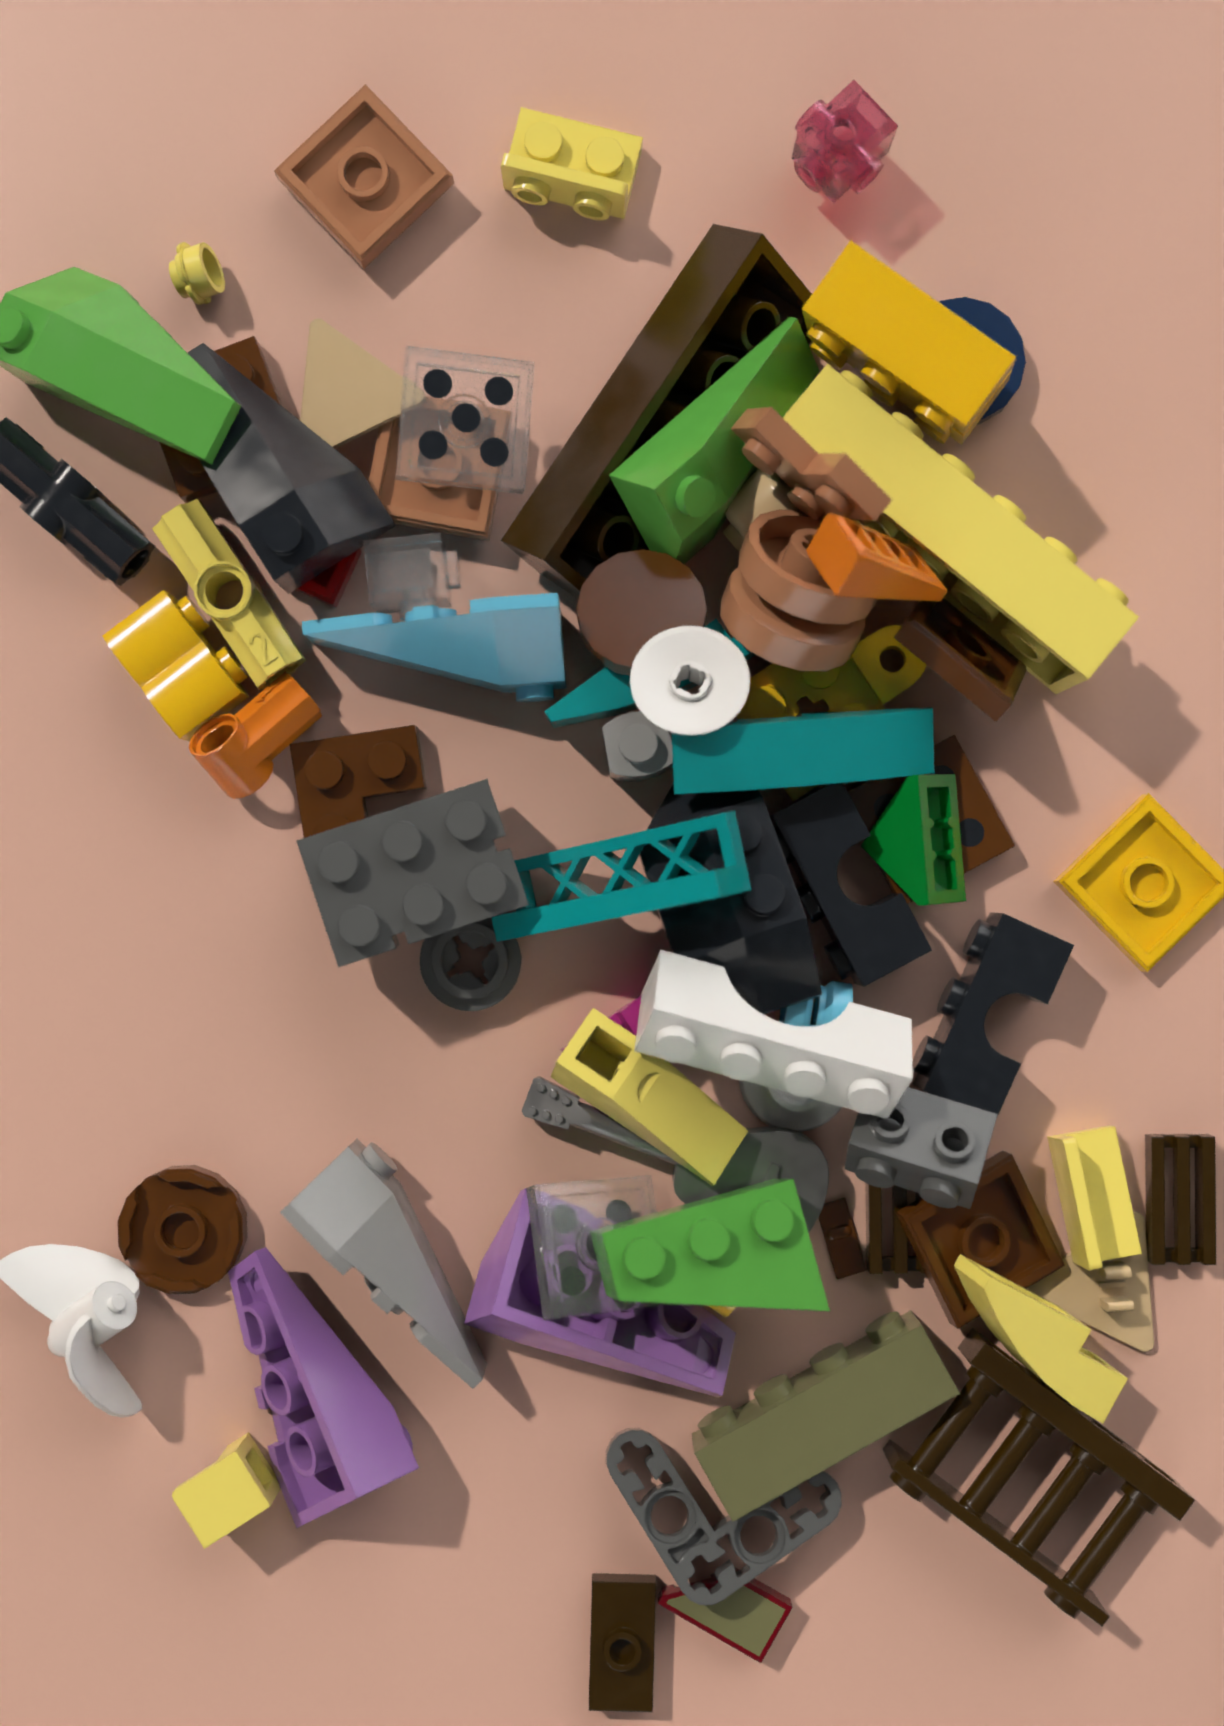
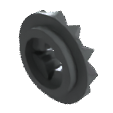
M490 917L424 939L420 951V970L429 991L443 1004L462 1011H479L494 1006L510 993L519 977L522 955L516 938L496 942L492 918ZM456 936L460 938L462 943L466 942L472 949L481 946L486 947L491 943L495 946L494 949L488 952L489 956L481 962L485 970L484 976L488 980L487 984H484L480 977L476 978L471 971H466L462 974L458 972L449 977L447 972L455 968L454 964L461 958L460 952L457 949L459 945L454 939Z

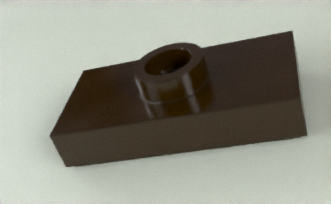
M592 1573L589 1711L653 1712L655 1575Z

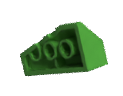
M71 267L6 292L0 303V366L28 385L212 465L241 405L121 285L77 267Z

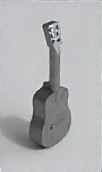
M541 1076L535 1077L532 1081L522 1108V1113L525 1117L567 1130L571 1125L674 1164L672 1177L674 1191L677 1197L685 1204L772 1179H794L808 1233L821 1213L829 1184L828 1163L820 1148L800 1131L775 1126L746 1128L748 1133L715 1185L712 1186L596 1107L580 1102L578 1095Z

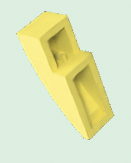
M960 1254L954 1267L969 1299L989 1330L1013 1357L1072 1406L1103 1424L1128 1378L1098 1355L1082 1347L1091 1329L1060 1306Z

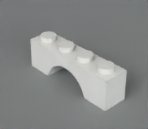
M660 950L643 988L634 1050L636 1052L888 1119L913 1080L912 1019L849 1002L841 1015L829 1023L812 1027L784 1024L761 1014L751 1007L734 989L724 967Z

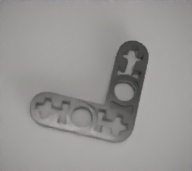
M640 1428L624 1429L610 1440L606 1449L605 1463L613 1481L681 1591L690 1601L699 1605H713L723 1601L829 1526L838 1516L841 1508V1491L837 1482L828 1473L822 1471L806 1481L814 1487L824 1484L826 1492L819 1498L823 1509L819 1513L814 1514L805 1507L790 1516L799 1525V1528L790 1535L784 1519L770 1507V1503L780 1497L782 1506L786 1509L790 1508L802 1498L801 1491L798 1488L799 1485L732 1522L728 1515L711 1527L660 1443L649 1432ZM629 1441L637 1448H641L646 1444L650 1447L652 1453L647 1455L644 1460L655 1480L660 1477L663 1471H666L671 1479L670 1482L653 1487L641 1502L636 1501L633 1492L642 1490L645 1487L635 1471L628 1469L622 1473L617 1467V1464L624 1459L621 1446ZM665 1496H675L681 1499L687 1508L685 1525L673 1534H664L658 1531L651 1521V1511L654 1504ZM753 1516L769 1518L773 1522L776 1531L773 1545L762 1553L747 1551L740 1540V1531L743 1524ZM727 1534L733 1551L746 1565L735 1572V1567L729 1559L715 1570L714 1573L718 1583L714 1587L707 1589L701 1581L691 1585L688 1579L695 1573L691 1561L695 1557L702 1555L707 1562H712L726 1553L717 1543V1540Z

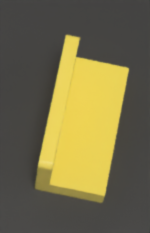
M1108 1125L1047 1136L1073 1263L1090 1271L1101 1269L1102 1261L1142 1254L1116 1127Z

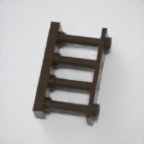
M972 1327L958 1346L960 1352L971 1364L966 1372L970 1379L913 1456L892 1440L887 1442L882 1450L893 1469L890 1478L906 1494L919 1502L922 1501L925 1495L929 1496L1046 1584L1048 1587L1044 1591L1045 1595L1067 1615L1076 1619L1083 1612L1103 1627L1110 1616L1093 1591L1090 1590V1587L1146 1511L1153 1515L1160 1506L1177 1520L1181 1521L1195 1502V1499L1173 1477L1097 1420L1072 1406L1029 1369ZM1006 1390L1023 1403L1017 1411L1022 1417L966 1493L962 1494L934 1472L989 1397L993 1395L998 1398L1002 1391ZM1056 1428L1074 1442L1069 1448L1073 1456L1018 1531L1014 1533L986 1512V1510L1042 1434L1049 1437ZM1108 1467L1125 1480L1120 1488L1125 1494L1066 1572L1038 1551V1549L1093 1474L1097 1473L1101 1476Z

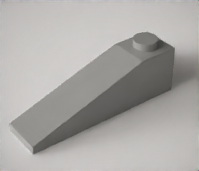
M357 1138L280 1213L342 1275L354 1267L364 1275L365 1283L372 1292L370 1294L372 1301L388 1314L391 1311L400 1315L405 1311L413 1318L410 1322V1328L417 1340L474 1389L483 1380L487 1362L469 1325L464 1324L465 1316L401 1183L393 1176L398 1170L397 1166L379 1146L371 1142L365 1147Z

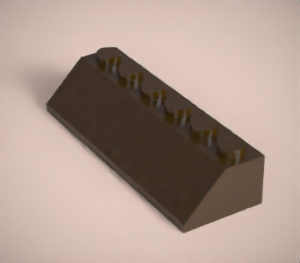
M717 224L711 226L501 539L506 546L537 572L577 599H579L583 583L596 566L618 553L641 549L649 550L609 474L788 317L798 319L808 345L811 343V340L806 335L807 328L802 308L812 293L762 233Z

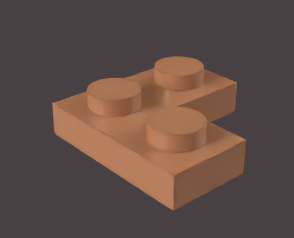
M772 407L747 409L731 428L745 443L741 449L744 456L762 472L768 475H772L775 472L791 488L787 494L789 500L800 511L817 520L820 516H826L827 514H837L851 520L876 521L892 501L846 453H817Z

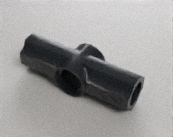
M5 417L0 421V484L22 502L20 508L64 545L70 543L106 578L121 586L130 578L135 577L149 562V557L155 545L104 502L107 497L62 458L58 462L22 427Z

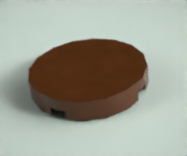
M644 549L618 553L596 566L581 587L576 607L581 639L589 652L591 650L597 658L602 660V665L613 672L630 676L632 664L639 650L652 637L662 631L679 626L705 627L707 619V606L703 587L690 568L668 554Z
M197 1165L170 1166L145 1178L126 1198L118 1219V1247L124 1260L128 1259L130 1266L137 1272L135 1275L146 1286L170 1295L195 1294L219 1282L239 1261L248 1238L247 1212L237 1190L220 1174Z

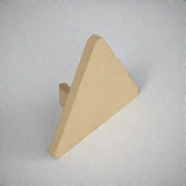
M314 319L310 323L300 421L334 449L424 404L425 394L419 388L324 320Z
M1133 1211L1142 1254L1102 1261L1101 1269L1089 1271L1073 1263L1071 1252L1062 1257L1065 1264L1064 1267L1027 1289L1060 1306L1079 1321L1142 1352H1148L1154 1346L1145 1219L1140 1213Z

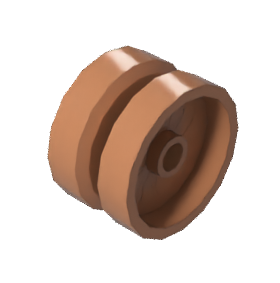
M778 509L760 514L749 525L739 551V566L731 573L721 599L720 617L729 633L746 649L773 664L799 671H828L845 665L854 653L865 629V618L874 608L878 599L836 597L806 553L825 516H820L816 520L800 510Z

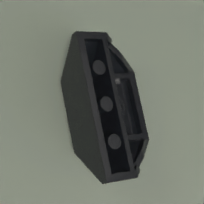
M673 783L647 830L735 811L751 890L658 909L672 953L724 967L737 993L751 1007L763 1015L820 997L822 991L807 917L759 790L674 794ZM717 829L701 832L689 853L691 858L709 871L725 868ZM682 837L668 839V841L677 847ZM646 844L639 855L646 878L652 883L658 882L670 858L651 844ZM681 868L676 878L691 874Z

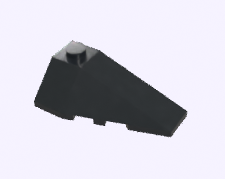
M202 343L188 352L241 405L212 465L200 459L199 461L272 579L288 594L396 526L357 466L206 344Z

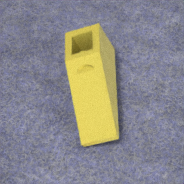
M592 1008L557 1059L551 1078L714 1186L748 1133V1130L671 1063L662 1058L634 1051L636 1036L595 1008Z

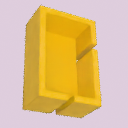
M852 240L848 242L802 308L807 328L806 335L813 341L810 349L818 357L838 370H841L845 363L859 369L860 374L865 378L864 382L871 389L875 398L890 407L895 404L897 399L904 403L917 415L913 422L923 432L942 444L949 437L961 445L1009 381L1016 360V356Z

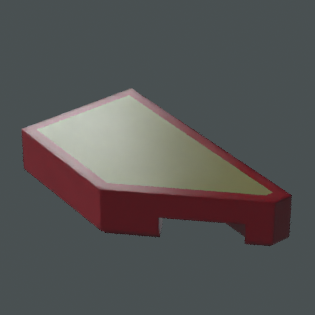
M715 1573L711 1574V1578L700 1580L707 1589L714 1587L718 1583ZM755 1578L723 1601L713 1605H699L690 1601L681 1589L675 1587L674 1584L662 1587L657 1596L658 1605L759 1663H762L793 1608L790 1598Z

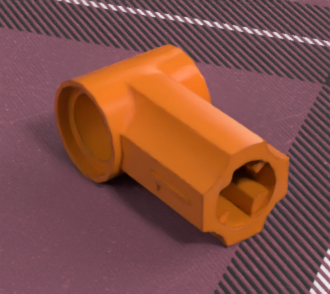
M284 672L235 715L230 713L221 714L204 723L191 738L189 750L228 797L233 799L244 798L256 792L268 781L273 772L274 764L272 760L323 715L320 712L321 709L293 677Z

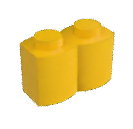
M163 590L102 635V637L123 667L141 687L151 704L179 739L190 742L194 733L204 723L218 715L227 714L250 697L241 685V682L249 676L227 647L224 646L216 652L202 633L210 627V624L194 602L187 595L178 601L173 595Z

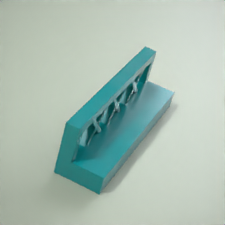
M735 811L724 812L514 860L529 905L517 908L516 912L497 915L491 918L496 942L749 891L751 890L736 813ZM717 829L725 868L709 871L691 858L689 853L701 832ZM682 837L677 847L668 841V839ZM646 844H651L670 858L658 882L652 883L633 868ZM626 849L622 858H619L617 855L613 853L615 851ZM592 856L597 857L614 870L602 894H597L579 880ZM572 861L568 870L560 865L561 863ZM542 868L558 880L560 885L549 905L537 907L530 870ZM681 868L691 874L676 878ZM625 880L635 886L621 889ZM571 892L579 897L578 899L568 900Z

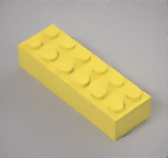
M827 364L785 414L783 419L817 453H846L892 499L876 521H853L915 547L947 589V593L943 598L1026 665L1027 671L1052 692L1058 694L1088 680L1139 618L1137 614L1127 607L1129 603L1127 596L1111 582L1101 578L1095 581L1075 565L1078 561L1076 555L1061 541L1053 537L1043 539L1024 524L1026 521L1025 514L1012 501L1001 495H995L992 498L973 482L975 479L974 473L963 461L948 453L941 456L922 441L924 438L922 430L910 418L899 412H893L890 415L871 399L873 396L871 389L857 375L847 370L839 373Z

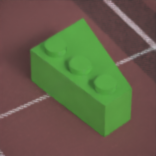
M794 1179L764 1181L590 1231L606 1296L615 1300L830 1311Z

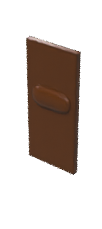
M845 1197L824 1203L818 1219L836 1279L867 1271Z

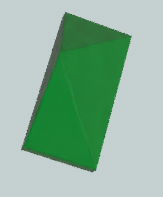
M955 774L907 776L870 831L871 836L864 840L861 847L918 906L966 901L956 776Z

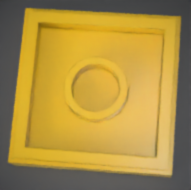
M1149 793L1142 794L1053 881L1141 972H1148L1224 898V869Z

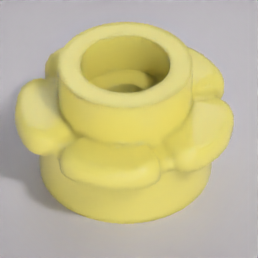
M186 242L179 243L176 247L177 254L175 255V260L169 263L172 283L183 298L190 297L198 305L208 304L211 302V296L222 293L225 289V279L220 262L212 248L205 242L193 246Z

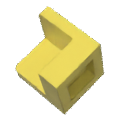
M248 1432L229 1444L216 1462L177 1486L172 1493V1499L205 1549L271 1507L281 1488L274 1471Z

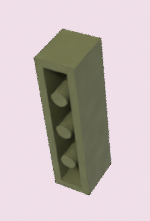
M911 1310L901 1316L899 1312L895 1311L877 1318L866 1327L865 1332L867 1335L846 1347H844L843 1343H836L822 1349L810 1359L811 1367L790 1379L786 1374L775 1376L761 1384L754 1391L755 1398L735 1410L731 1406L718 1408L706 1415L698 1423L699 1430L691 1434L694 1454L732 1522L960 1394L923 1326Z

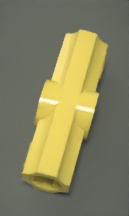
M195 499L189 503L179 504L162 515L158 524L152 528L194 591L198 606L212 618L259 690L265 689L284 672L289 675L296 672L297 668L306 661L305 657L264 597L260 584L250 576L203 503L199 499ZM229 581H241L243 595L240 602L230 609H219L216 603V595L219 588Z

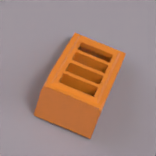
M827 514L806 550L808 557L836 597L942 601L947 593V589L915 547L837 514Z

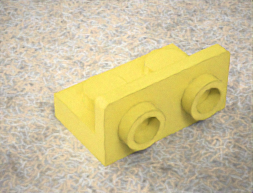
M521 107L510 152L503 154L500 166L504 190L511 191L515 198L532 205H546L549 200L573 206V210L576 213L593 220H607L609 216L625 219L643 148V137Z

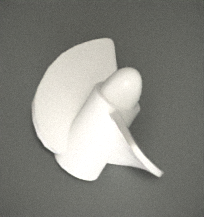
M46 1244L29 1246L0 1260V1279L29 1305L52 1320L47 1339L48 1348L54 1355L65 1357L70 1379L79 1391L95 1407L111 1416L124 1418L137 1414L142 1409L140 1399L112 1360L100 1347L101 1344L121 1332L135 1320L137 1315L136 1300L140 1290L139 1279L133 1270L122 1261L107 1254L68 1245Z

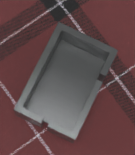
M488 779L297 840L338 967L396 949L400 945L396 934L405 932L408 944L529 905L511 849L508 848L497 852L494 843L495 839L504 837L506 834Z

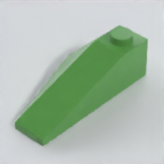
M788 317L609 474L650 551L668 554L685 564L715 537L727 518L725 514L731 502L745 481L758 469L742 453L741 449L745 443L731 428L742 414L750 408L772 407L783 418L818 375L820 370L797 318Z

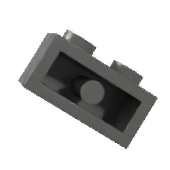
M908 1087L888 1119L858 1112L848 1143L845 1170L854 1172L861 1181L875 1187L889 1188L895 1185L917 1192L923 1200L938 1207L954 1208L959 1205L971 1209L998 1114Z

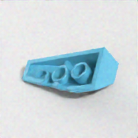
M558 593L470 600V613L457 615V611L454 609L439 608V606L435 605L413 607L412 611L405 613V622L393 623L392 615L386 613H365L302 621V633L313 644L503 693L516 692L517 702L554 699V689H567L562 613Z

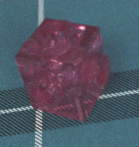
M853 80L828 104L822 99L818 100L798 120L795 126L797 136L791 157L794 161V169L801 181L810 190L816 193L822 190L833 203L839 200L850 188L858 194L877 177L884 167L880 160L889 153L898 125Z

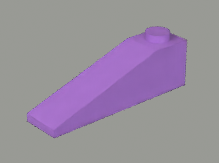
M527 1188L521 1190L481 1261L464 1324L523 1345L707 1395L723 1396L736 1333L702 1305L618 1301L606 1296L598 1262L593 1263L586 1260L580 1248L582 1239L590 1234V1231L598 1229L597 1227L600 1223L580 1208ZM555 1206H566L574 1214L575 1225L567 1234H558L549 1225L548 1216ZM566 1267L577 1269L583 1277V1289L574 1297L563 1295L557 1287V1276Z
M266 1247L256 1250L230 1269L228 1274L244 1345L251 1353L259 1355L261 1364V1385L254 1388L258 1407L265 1410L271 1408L278 1442L268 1446L272 1468L296 1528L418 1469L419 1466L413 1454L410 1434L400 1423L393 1405Z

